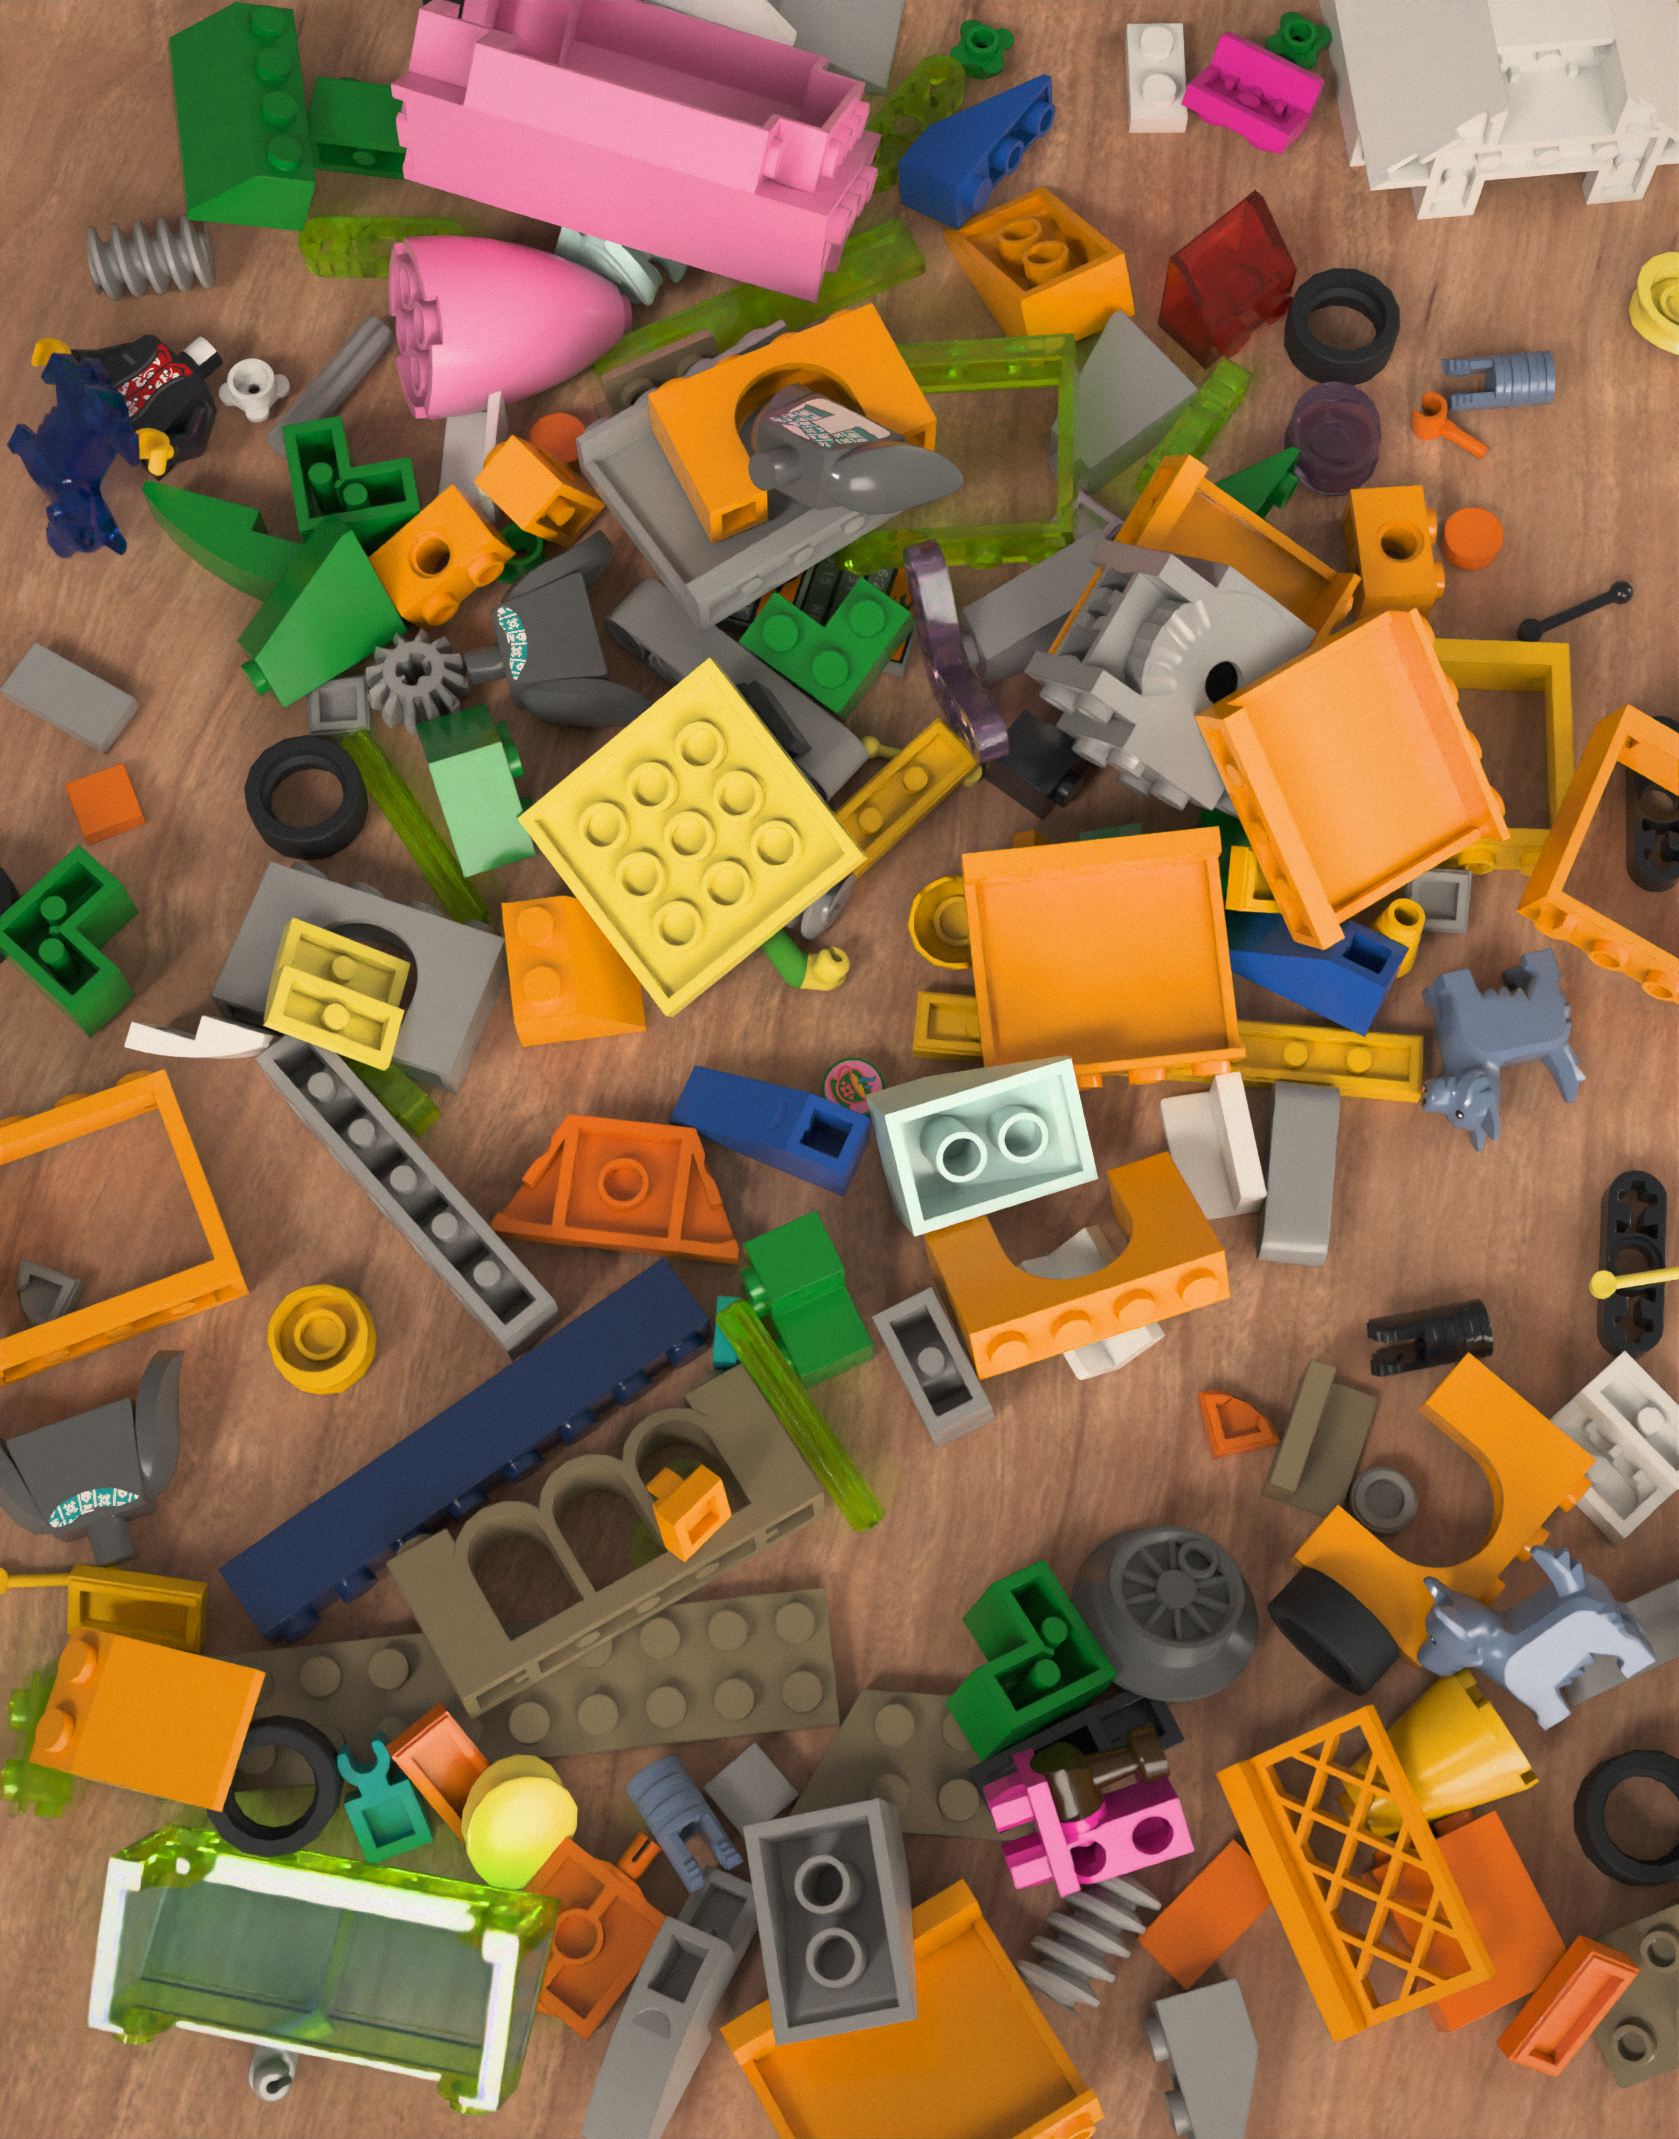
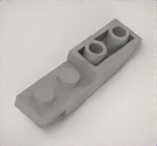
M706 1864L702 1872L705 1885L690 1894L677 1919L667 1915L632 1986L604 2056L581 2131L584 2139L661 2138L712 2039L707 2025L758 1929L751 1883Z

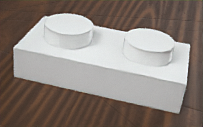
M1183 23L1126 24L1125 59L1129 133H1185L1188 113L1187 107L1181 105L1186 92Z

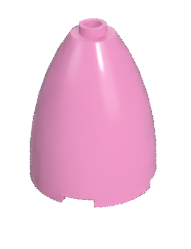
M455 235L404 237V243H394L392 248L388 283L389 314L396 316V337L399 351L402 355L397 356L395 362L404 398L410 412L416 419L428 418L433 420L486 411L488 395L498 391L502 393L505 406L542 393L569 380L595 364L622 341L624 331H629L632 326V308L629 297L621 295L616 284L587 267L549 252L522 244L489 238Z

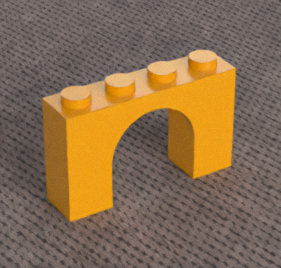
M872 303L855 310L845 309L838 311L821 324L798 333H784L775 338L769 345L744 355L725 357L708 370L688 378L678 377L671 379L661 385L658 390L648 394L651 428L711 544L768 521L767 491L758 489L750 479L748 472L750 457L739 437V433L751 414L766 404L785 386L799 382L816 393H820L904 436L905 442L935 452L937 419Z
M1168 1151L1107 1170L1114 1218L1128 1245L1116 1260L1094 1273L1070 1279H1049L1022 1271L1005 1255L986 1214L923 1234L932 1278L979 1380L1230 1298L1225 1250Z
M1469 1352L1454 1365L1417 1410L1465 1450L1478 1463L1489 1482L1493 1499L1492 1520L1488 1533L1479 1548L1466 1560L1454 1566L1443 1568L1420 1566L1396 1555L1343 1508L1336 1505L1288 1559L1299 1570L1304 1566H1308L1321 1571L1352 1593L1388 1630L1397 1643L1400 1658L1411 1668L1422 1667L1417 1660V1651L1428 1637L1425 1617L1435 1601L1423 1580L1428 1576L1437 1578L1449 1589L1467 1594L1490 1606L1506 1586L1498 1578L1501 1572L1514 1557L1524 1564L1532 1556L1530 1553L1532 1546L1542 1545L1550 1533L1541 1525L1556 1507L1559 1506L1567 1513L1583 1497L1593 1483L1584 1474L1595 1463L1596 1459Z

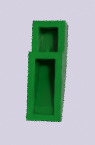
M148 480L145 481L142 488L154 519L182 550L203 568L230 586L263 602L305 545L269 535L259 509Z

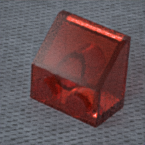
M1254 190L1169 258L1157 325L1205 370L1222 356L1229 359L1236 355L1248 342L1254 330L1264 322L1271 325L1278 321L1287 312L1293 299L1291 292L1297 268L1269 207L1259 192Z

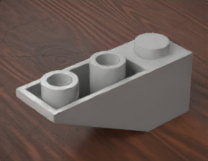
M1237 1978L1150 2002L1152 2018L1142 2020V2024L1154 2063L1166 2061L1174 2089L1163 2092L1175 2135L1187 2133L1188 2139H1244L1259 2049Z

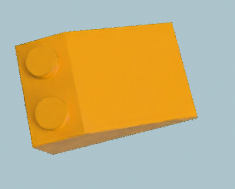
M1044 186L967 220L959 230L951 227L943 231L945 243L1005 336L1033 362L1040 358L1054 356L1060 353L1064 347L1092 334L1102 333L1111 315L1119 309L1128 317L1135 315L1124 252Z
M73 1626L68 1644L59 1659L58 1674L45 1712L36 1727L35 1742L28 1762L91 1781L222 1812L266 1673L257 1669L117 1634Z

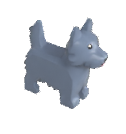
M1552 948L1524 954L1520 957L1522 965L1505 970L1502 973L1505 984L1515 989L1510 993L1507 987H1501L1496 992L1490 988L1481 993L1468 968L1441 974L1433 981L1434 985L1427 986L1421 992L1425 1005L1430 1007L1433 1013L1435 1035L1443 1064V1072L1435 1078L1426 1080L1421 1092L1422 1109L1426 1112L1443 1114L1454 1128L1468 1130L1470 1141L1476 1151L1484 1149L1486 1133L1491 1140L1500 1138L1501 1124L1498 1113L1502 1090L1499 1069L1541 1060L1551 1072L1565 1103H1574L1579 1083L1585 1081L1586 1076L1577 1067L1581 1060L1568 1043L1572 1026L1570 1018L1572 1008L1567 1003L1566 995L1559 986L1561 973Z
M1532 1546L1530 1550L1531 1555L1551 1581L1506 1611L1497 1612L1474 1597L1449 1589L1437 1578L1426 1577L1423 1582L1435 1601L1425 1617L1428 1637L1417 1651L1418 1662L1441 1677L1452 1676L1465 1667L1477 1668L1511 1697L1531 1709L1536 1721L1545 1731L1571 1715L1570 1707L1561 1694L1559 1687L1570 1685L1573 1683L1572 1678L1582 1676L1585 1673L1584 1666L1594 1664V1654L1617 1656V1665L1627 1679L1656 1661L1652 1645L1644 1636L1647 1633L1638 1617L1625 1603L1614 1600L1610 1589L1603 1580L1597 1579L1591 1573L1584 1572L1581 1561L1578 1558H1570L1567 1547L1552 1549L1549 1546Z

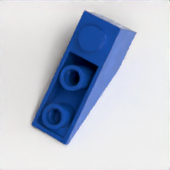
M1046 74L1040 75L930 125L898 161L902 205L959 230L974 212H979L984 208L992 190L1006 174H1012L1017 169L1023 154L1038 137L1045 136L1051 128L1056 111L1054 104H1052V77Z
M1224 908L1232 972L1364 1037L1366 1036L1390 993L1409 947L1353 920L1347 919L1339 924L1345 938L1329 948L1321 950L1294 942L1282 914L1236 911Z
M696 1065L669 1119V1124L673 1126L696 1128L699 1137L843 1197L847 1193L870 1142V1117L809 1092Z

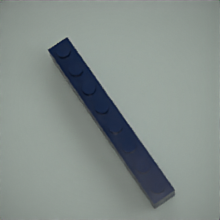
M663 1257L218 1569L264 1638L274 1645L282 1639H285L287 1644L298 1641L321 1623L322 1619L318 1614L340 1598L344 1603L352 1602L373 1588L378 1582L375 1574L387 1566V1561L397 1556V1551L407 1541L421 1534H432L452 1519L457 1524L469 1520L479 1510L489 1504L490 1499L487 1494L509 1479L512 1485L524 1481L544 1465L545 1460L542 1455L563 1440L567 1446L573 1445L593 1432L600 1424L597 1416L617 1402L622 1407H626L643 1397L654 1386L651 1378L666 1367L673 1364L676 1369H679L694 1361L708 1347L705 1340L712 1336L710 1319Z

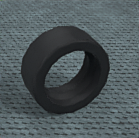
M1333 268L1314 274L1298 287L1290 303L1284 326V347L1292 364L1307 378L1326 386L1351 387L1367 382L1385 368L1400 330V308L1389 288L1378 278L1360 270ZM1327 306H1346L1361 312L1369 319L1376 330V336L1368 346L1356 350H1338L1321 343L1310 332L1308 318L1315 310Z
M310 735L286 738L264 750L250 767L244 787L247 811L265 843L285 857L305 861L330 857L349 846L363 829L369 809L365 783L359 768L348 751L329 739ZM319 769L334 774L342 785L343 801L332 817L318 825L304 828L286 826L278 821L272 812L271 797L273 791L283 779L297 771Z
M1304 1566L1267 1606L1271 1619L1294 1647L1332 1681L1354 1694L1360 1696L1366 1694L1400 1657L1397 1643L1374 1614L1352 1593L1317 1569Z
M283 1715L255 1719L250 1722L236 1768L247 1754L258 1747L276 1744L292 1748L304 1756L314 1774L316 1788L313 1802L306 1813L288 1825L271 1827L257 1824L244 1815L235 1800L233 1789L235 1772L222 1812L207 1809L208 1818L222 1839L243 1853L266 1858L296 1853L317 1839L339 1807L344 1778L337 1767L338 1753L326 1734L303 1719Z
M1632 1750L1599 1763L1582 1780L1573 1804L1574 1831L1585 1856L1604 1875L1628 1886L1654 1887L1679 1879V1844L1664 1857L1656 1860H1639L1623 1853L1610 1839L1604 1825V1806L1609 1793L1619 1782L1631 1777H1650L1665 1784L1677 1796L1679 1801V1759L1662 1751Z

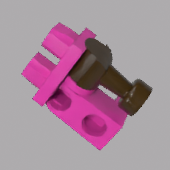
M1151 1721L1130 1728L1126 1733L1127 1745L1084 1755L1077 1747L1066 1742L1053 1743V1746L1038 1752L1036 1755L1032 1748L1012 1754L1017 1772L982 1787L998 1832L1029 1821H1033L1036 1832L1001 1844V1849L1016 1890L1053 1880L1060 1897L1080 1891L1079 1884L1101 1882L1194 1852L1179 1798L1168 1779L1170 1769L1157 1731ZM1132 1774L1135 1775L1137 1783L1103 1795L1102 1788Z

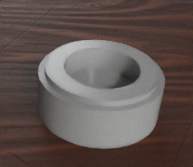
M1375 1467L1365 1471L1353 1483L1348 1493L1347 1506L1349 1514L1371 1534L1378 1537H1387L1397 1534L1412 1521L1417 1511L1418 1497L1414 1485L1405 1474L1390 1467Z

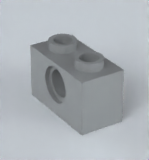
M932 1287L872 1316L937 1449L996 1420L991 1403Z

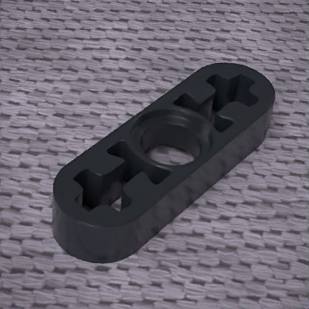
M1665 716L1652 717L1679 733V723ZM1626 766L1627 871L1632 881L1640 888L1650 892L1667 891L1679 881V796ZM1653 790L1665 793L1673 803V814L1666 817H1657L1650 814L1642 804V794ZM1666 834L1660 842V856L1662 860L1670 862L1664 872L1656 870L1655 861L1647 859V857L1655 847L1656 835Z
M1637 1170L1625 1172L1619 1175L1604 1192L1601 1200L1599 1271H1608L1614 1276H1620L1621 1274L1615 1266V1256L1622 1249H1634L1643 1254L1648 1261L1649 1271L1666 1267L1667 1194L1661 1182L1653 1175ZM1630 1189L1636 1190L1638 1201L1648 1203L1649 1207H1646L1636 1219V1232L1617 1235L1616 1231L1623 1233L1631 1225L1630 1205L1620 1203L1619 1199H1622ZM1648 1232L1650 1237L1642 1233ZM1665 1281L1616 1289L1610 1297L1606 1299L1598 1298L1597 1336L1602 1347L1610 1355L1617 1358L1626 1351L1635 1360L1643 1357L1658 1344L1664 1330ZM1614 1293L1623 1297L1616 1298L1614 1297ZM1647 1295L1648 1299L1641 1297L1633 1305L1634 1325L1644 1327L1645 1332L1641 1333L1633 1343L1628 1342L1626 1331L1615 1328V1323H1618L1626 1316L1628 1312V1297Z

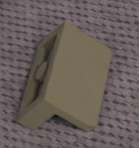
M1311 1359L1301 1374L1261 1495L1324 1518L1336 1505L1343 1508L1377 1405V1400L1374 1396L1333 1382L1337 1368Z

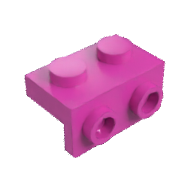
M1227 31L1219 39L1211 64L1188 84L1181 105L1197 112L1198 116L1208 124L1225 126L1246 137L1247 141L1255 148L1268 152L1274 151L1281 155L1307 129L1324 86V79Z

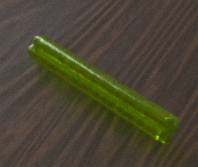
M359 729L353 735L347 736L342 742V748L348 751L356 763L365 786L455 922L465 925L467 920H476L489 924L492 920L489 908L469 878H464L460 864L372 732L368 729Z
M739 1299L724 1307L715 1316L716 1323L852 1529L863 1533L873 1528L886 1516L885 1509L750 1304L744 1299Z

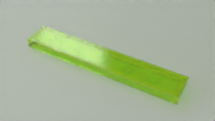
M897 217L847 239L836 273L825 271L817 304L744 283L624 335L622 341L590 367L603 389L601 376L605 372L706 328L710 329L715 336L720 355L736 346L744 335L754 329H765L783 319L787 325V332H790L919 276L926 271V260L902 219Z

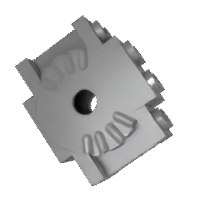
M1101 539L1089 560L1103 571L1055 654L1036 650L1024 673L1044 686L1039 694L1041 698L1064 711L1056 726L1076 740L1071 749L1079 756L1099 767L1105 768L1108 763L1120 771L1116 781L1144 798H1149L1153 794L1161 801L1179 810H1183L1188 802L1211 811L1215 807L1225 814L1239 819L1194 715L1306 651L1317 632L1230 565Z

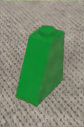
M333 514L324 518L319 523L237 640L248 659L240 665V668L259 697L268 692L283 708L291 705L375 652L376 646L382 648L393 641L396 632L403 635L408 631L354 532Z

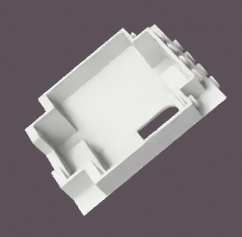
M1319 0L1323 25L1329 28L1332 35L1331 42L1328 45V52L1349 166L1365 165L1370 191L1411 187L1417 220L1473 215L1485 180L1587 171L1582 184L1586 205L1642 200L1656 166L1679 163L1678 0Z

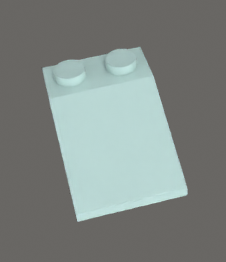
M1068 1055L926 1076L865 1095L894 1213L914 1237L1098 1179L1072 1059Z

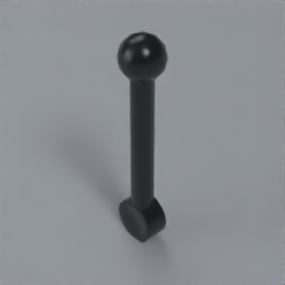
M1616 581L1611 585L1608 592L1542 621L1532 618L1525 619L1517 631L1518 639L1525 642H1539L1544 632L1613 602L1619 605L1626 604L1633 596L1632 586L1625 581Z

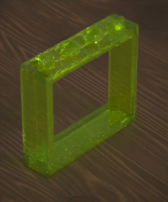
M1074 333L895 344L923 394L1058 387L1057 521L870 531L832 554L838 571H848L856 575H871L881 569L908 568L915 572H932L938 570L941 566L968 565L982 570L996 568L1002 563L1029 562L1037 565L1077 541L1079 523V359Z

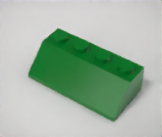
M235 2L169 38L168 52L186 219L303 231L316 180L293 9Z

